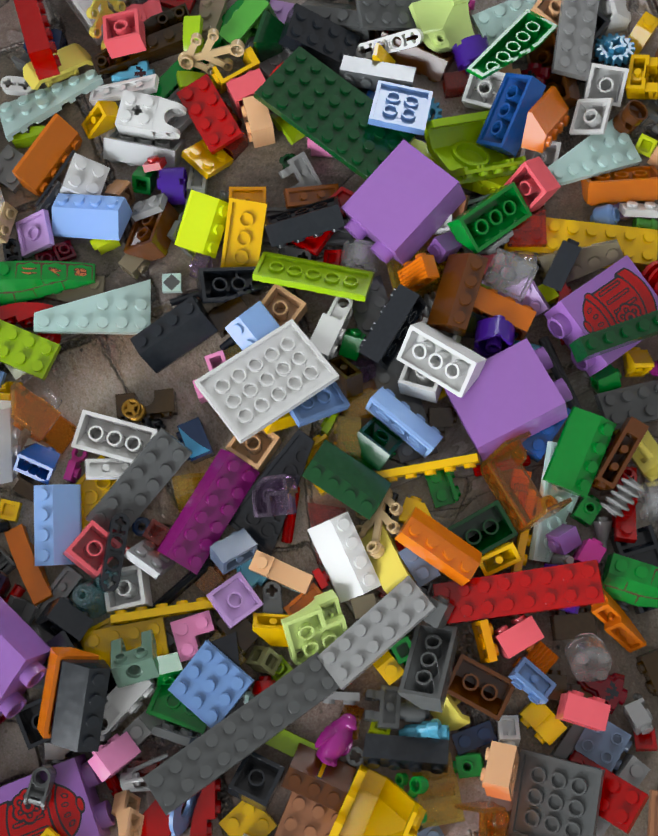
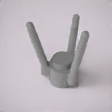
M168 753L136 767L127 768V772L120 775L122 790L151 792L148 787L140 786L144 780L136 771L167 758Z

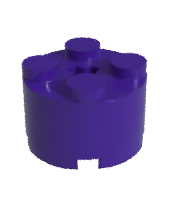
M481 34L466 37L461 40L462 44L457 46L456 43L452 47L458 71L462 75L470 74L466 71L467 68L489 47L488 39L485 35L484 38H482Z
M170 167L159 170L157 188L158 190L161 189V194L164 193L168 197L167 201L171 205L186 204L188 178L185 167Z
M495 315L492 318L477 321L474 351L486 358V356L492 357L513 346L515 327L511 322L505 320V317L502 315Z

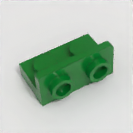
M438 470L435 475L425 476L435 509L459 501L461 493L458 485L455 486L452 479L455 478L454 471L444 472V470Z

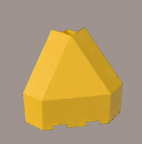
M361 764L329 836H417L427 810L390 778Z

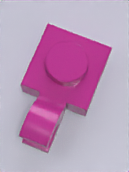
M76 448L72 450V457L68 461L63 477L67 482L74 484L81 476L82 469L80 468V463L88 457L87 451H83V455L77 457L78 449Z

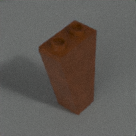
M632 416L626 418L606 449L592 483L593 488L599 491L615 488L647 432L648 425Z

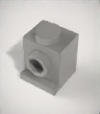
M643 698L624 706L623 714L636 735L641 733L643 735L648 734L654 729L652 726V714L648 708H644L645 701Z

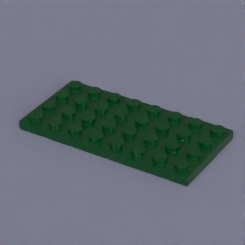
M300 46L254 93L255 99L365 181L403 139L410 144L417 135L368 124L373 100Z

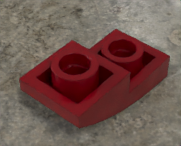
M70 240L55 244L51 250L34 255L36 261L70 262L77 257Z

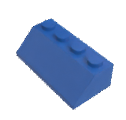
M506 73L476 143L501 154L516 157L522 143L528 111L542 97L546 85L534 76Z

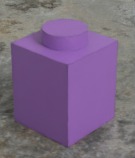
M449 231L434 237L427 251L434 255L436 262L439 264L446 261L449 254H457L462 244Z
M562 524L546 534L548 547L552 553L566 555L582 544L577 528L573 525Z

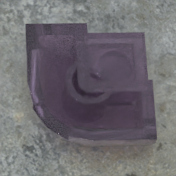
M290 474L271 475L261 478L255 489L252 490L254 518L297 513L295 493H298L294 478Z

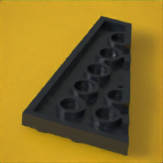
M301 429L297 430L251 487L229 522V525L236 531L244 528L257 543V549L270 556L273 555L315 443Z

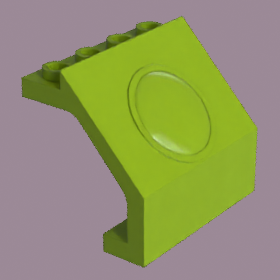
M489 111L433 119L426 123L424 133L428 152L443 170L459 181L460 185L512 175L520 167L519 165L526 161V156L510 159L505 154L476 143Z

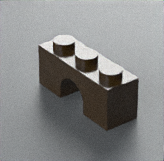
M173 388L154 390L153 402L148 406H144L146 410L144 417L148 419H154V417L170 419L173 418V415H178L175 390ZM135 392L115 394L117 418L133 423V421L123 415L122 405L128 399L138 401V396Z

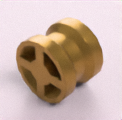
M128 399L122 405L123 415L133 422L142 420L146 414L145 407L135 399Z

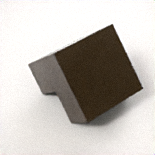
M18 472L16 478L19 480L13 487V490L34 502V485L46 484Z

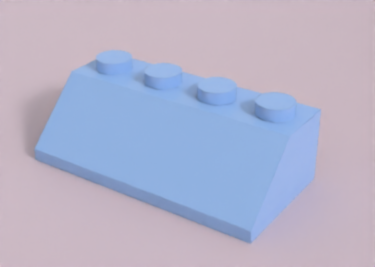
M58 193L52 205L53 236L120 241L133 212L126 198L122 196Z
M258 301L227 325L225 329L238 346L244 350L280 327V325L262 302Z
M381 387L369 399L365 407L367 411L424 458L432 452L443 438L440 435L441 432L436 427H430L425 423L426 420L423 416L413 413L410 410V406L406 402H400L395 398V394L388 388L384 389Z
M81 484L34 485L35 566L72 565L74 563L63 555V552L82 532Z

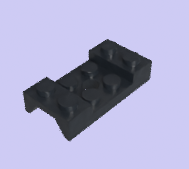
M652 524L636 529L637 540L635 544L614 541V535L610 537L616 554L658 567V541ZM633 605L636 614H641L650 610L657 609L654 607H637Z

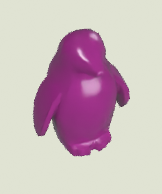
M349 713L342 715L326 726L315 743V748H318L316 755L326 765L336 767L338 759L341 756H346L352 749L353 730H357V720L354 715Z

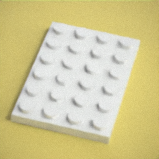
M291 319L201 376L194 383L235 438L242 444L337 381L339 374L294 320Z

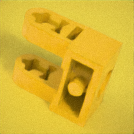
M631 54L625 88L627 99H658V83L649 82L650 75L658 74V57Z

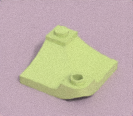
M420 0L409 5L416 27L423 32V42L429 49L437 53L452 51V47L456 43L459 46L462 44V39L475 35L469 15L468 2L470 0Z
M333 589L314 596V600L307 606L281 619L289 647V655L295 665H300L317 652L320 654L348 629L338 596Z

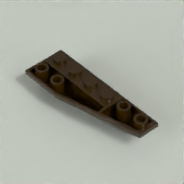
M181 4L151 16L144 21L146 51L111 59L107 48L93 56L91 59L97 74L102 75L128 70L130 66L137 65L140 61L148 60L149 64L183 52L184 16H190L186 4Z

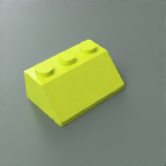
M191 190L174 245L215 259L226 226L229 203Z

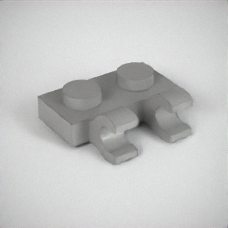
M304 151L287 160L289 166L278 172L281 179L294 173L298 183L289 188L322 184Z

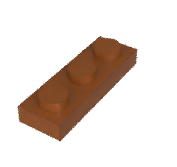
M338 183L285 188L283 193L286 209L297 208L327 199L339 189Z

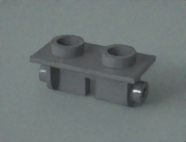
M59 181L51 186L45 195L46 198H43L36 207L35 213L45 209L48 210L50 219L52 218V205L62 186Z

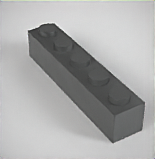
M571 723L550 755L567 760V757L573 754L574 747L585 727Z

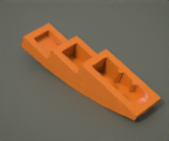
M21 523L5 532L4 534L14 562L33 604L37 606L53 597L44 566H35L34 545L30 542L26 527Z
M604 590L606 603L591 605V612L604 623V630L629 653L647 646V642L630 618Z

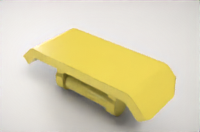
M73 43L54 53L59 56L61 66L58 67L60 75L39 80L32 62H28L23 67V78L33 90H38L42 83H45L49 88L54 83L79 75V67L86 64L93 66L92 57L82 46Z
M647 430L631 459L642 475L652 482L658 478V444Z
M383 522L380 543L385 547V552L378 559H374L369 554L368 557L382 588L388 594L408 575H411L398 554L395 542L391 538L385 526L386 524ZM374 525L366 532L363 538H360L366 552L367 544L372 541Z
M449 694L446 696L442 713L429 711L434 719L441 721L442 725H448L449 731L458 730L470 723V717L462 714L457 707L461 701Z

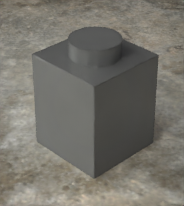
M443 595L430 596L429 599L436 606V609L423 621L436 629L445 628L455 606L450 604V599Z

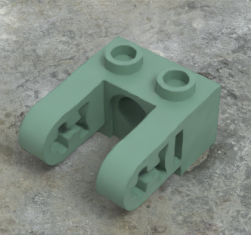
M152 629L141 632V646L136 649L126 651L122 638L111 641V672L118 688L160 677L156 640Z

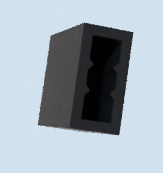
M570 238L567 241H562L542 284L561 292L582 249L578 247L579 242Z

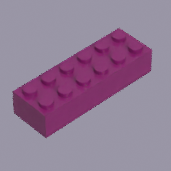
M220 449L157 551L197 575L210 554V546L219 540L260 472L232 452Z

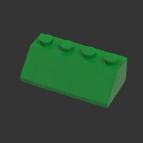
M515 182L500 187L447 223L459 243L477 254L532 216V213Z
M572 406L542 480L573 495L587 498L617 424L603 416Z

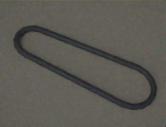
M73 150L70 153V155L67 157L63 165L60 167V169L58 170L54 178L51 180L45 191L42 193V195L34 205L35 208L40 204V202L47 194L51 186L54 184L60 173L63 171L67 163L70 161V159L75 153V150Z

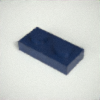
M490 720L450 734L458 755L489 744L492 741H497Z

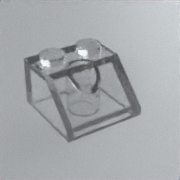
M497 248L481 284L522 302L539 266L511 252Z

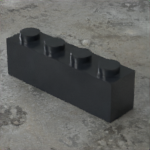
M373 733L365 734L363 761L364 765L370 768L388 767L395 771L409 769L412 772L448 773L449 740Z

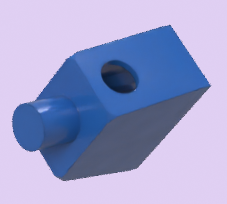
M35 443L18 453L13 470L48 485L57 467L60 454L53 447H44Z

